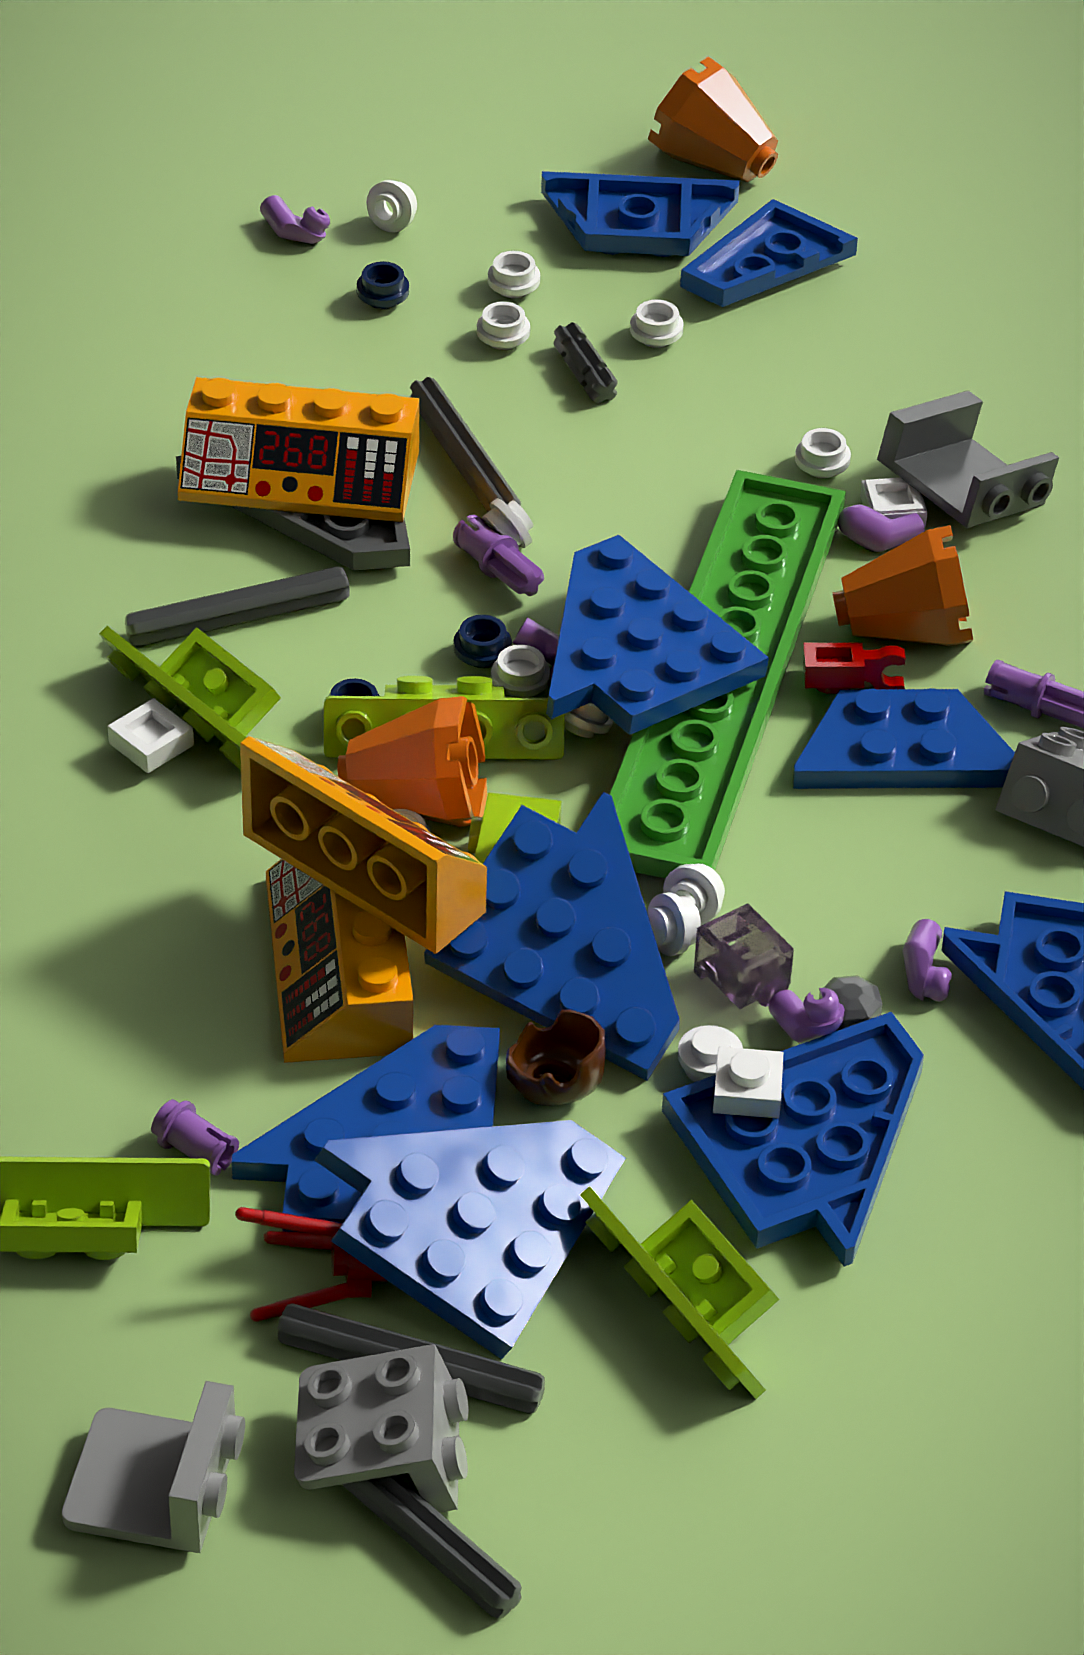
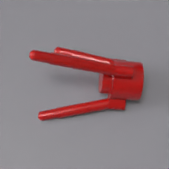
M240 1207L235 1212L236 1218L240 1221L298 1231H267L263 1237L267 1244L331 1250L332 1275L345 1276L346 1283L255 1308L250 1312V1318L255 1322L277 1316L280 1317L288 1304L313 1308L345 1298H371L372 1283L388 1282L385 1278L331 1242L342 1223Z

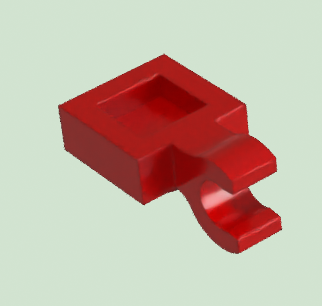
M804 642L803 670L805 688H816L823 693L838 694L839 690L864 688V681H867L875 689H905L903 676L890 677L882 672L890 665H905V650L899 646H885L875 650H863L862 643Z

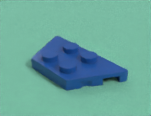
M542 171L541 193L584 251H596L610 255L637 253L653 254L659 257H669L672 255L689 256L738 203L739 181Z
M958 689L839 690L794 765L793 789L1003 788L1015 752Z

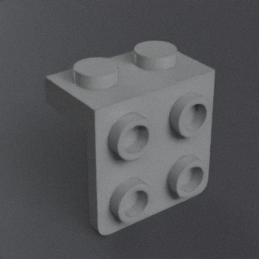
M1060 727L1059 732L1042 733L1040 736L1019 742L995 810L1084 847V732L1070 727Z
M435 1344L306 1368L299 1377L294 1475L300 1486L311 1490L409 1473L420 1496L439 1513L458 1510V1480L465 1479L468 1473L466 1451L463 1441L459 1436V1422L466 1421L469 1414L467 1394L460 1378H451Z
M205 1381L193 1422L115 1408L99 1410L94 1415L62 1508L64 1526L69 1530L201 1553L211 1518H219L223 1510L227 1492V1475L225 1473L229 1460L238 1459L244 1439L245 1418L235 1415L234 1385Z

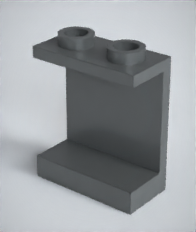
M964 391L890 412L877 460L964 527L970 528L1045 504L1053 488L1052 480L1059 457L1053 452H1049L1009 465L997 458L972 439L983 401L970 391Z

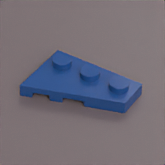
M772 199L681 269L680 287L702 297L706 301L725 307L855 256L858 238Z

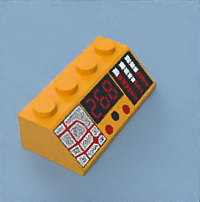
M196 377L185 416L178 501L403 522L419 454V398L401 397L389 393L369 394L342 391L335 388L317 389L286 386L281 383L264 384L232 381L226 378Z
M251 736L240 742L243 835L434 954H437L486 913L487 866L480 863L473 855L460 851L430 833L420 823L410 821L382 804L375 796L362 792L334 775L325 766L312 762L292 749Z
M280 859L266 871V887L284 1063L389 1055L413 1039V994L405 935L283 859Z

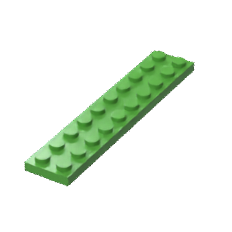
M736 470L689 592L769 657L766 676L633 733L610 795L614 802L635 872L666 879L670 872L684 864H704L714 871L716 870L837 530L839 516L844 509L846 491Z

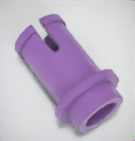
M174 1099L167 1101L159 1109L151 1125V1132L157 1136L159 1146L164 1149L174 1147L190 1158L207 1159L210 1162V1173L214 1176H218L221 1173V1169L225 1171L232 1161V1154L239 1149V1140L236 1137L226 1134L197 1115L196 1107L190 1101H182L180 1103Z

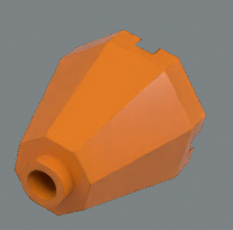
M708 56L700 61L706 69L698 73L690 68L682 73L659 104L654 116V120L661 124L659 134L650 129L648 140L673 159L745 182L751 181L756 176L762 178L770 172L777 161L778 153L775 150L778 140L736 78Z
M951 525L926 530L842 577L843 590L832 592L838 625L850 624L852 636L941 646H954L972 642V628L960 630L959 621L967 622L966 617L970 615L956 546L946 548L943 546L944 542L952 540Z
M464 696L439 698L350 739L346 755H339L337 771L339 778L362 792L375 796L382 804L392 810L407 809L418 813L423 819L457 827L470 826L473 816L483 817L487 800V778H478V763L485 762V745L475 705L472 702H467V698Z

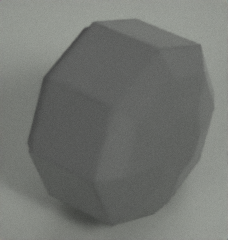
M858 975L833 977L823 987L834 991L838 996L839 1003L845 1009L843 1022L836 1031L875 1018L882 1013L883 1004L878 986Z

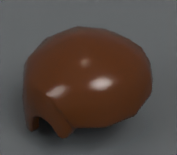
M571 1009L561 1010L554 1024L547 1028H538L532 1022H529L520 1034L517 1043L507 1050V1079L526 1100L536 1105L559 1106L582 1100L595 1091L603 1077L605 1030L593 1016Z

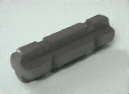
M573 322L566 327L559 325L554 331L556 338L553 344L560 355L564 357L565 362L579 383L584 387L590 399L596 403H601L605 399H614L617 395L615 387L618 381L609 368H607L606 363L581 327Z

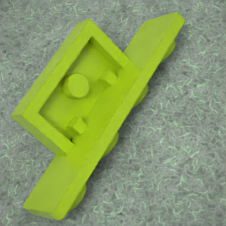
M107 625L99 633L113 650L106 657L107 660L130 681L133 682L138 675L148 681L143 687L144 690L170 711L176 705L186 713L181 719L193 727V732L202 740L208 743L213 736L221 740L224 744L219 749L220 752L241 770L240 742L247 738L248 733L281 699L275 689L197 627L159 667Z
M402 676L397 678V685H385L384 696H327L324 699V754L327 757L346 755L350 739L439 698L464 696L467 698V702H472L475 705L485 745V759H561L564 756L565 714L551 719L546 714L548 698H505L504 686H492V679L488 677L466 676L457 678L456 685H433V679L430 677Z
M0 1156V1252H17L19 1256L29 1259L48 1258L57 1252H85L88 1257L94 1259H115L123 1256L125 1253H137L142 1226H206L210 1221V1162L204 1158Z
M590 1186L585 1189L580 1196L595 1212L585 1223L611 1253L622 1244L633 1256L623 1267L649 1297L661 1289L670 1299L672 1304L662 1313L688 1343H691L699 1335L707 1342L712 1350L702 1359L722 1383L731 1390L737 1383L741 1382L755 1399L762 1395L766 1389L728 1345L780 1300L692 1199L640 1244Z

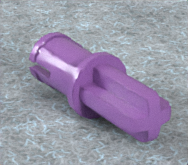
M477 515L467 516L468 522L477 529L476 531L468 526L465 521H459L453 532V541L456 546L466 551L479 562V568L482 573L490 578L498 577L517 594L525 593L527 596H533L538 592V585L544 580V573L542 569L519 551V546L513 538L508 535H499Z
M998 659L992 664L985 683L990 685L984 687V695L1005 700L1031 710V716L1038 719L1042 714L1084 728L1083 691L1055 682V675L1048 672L1044 676L1033 674Z

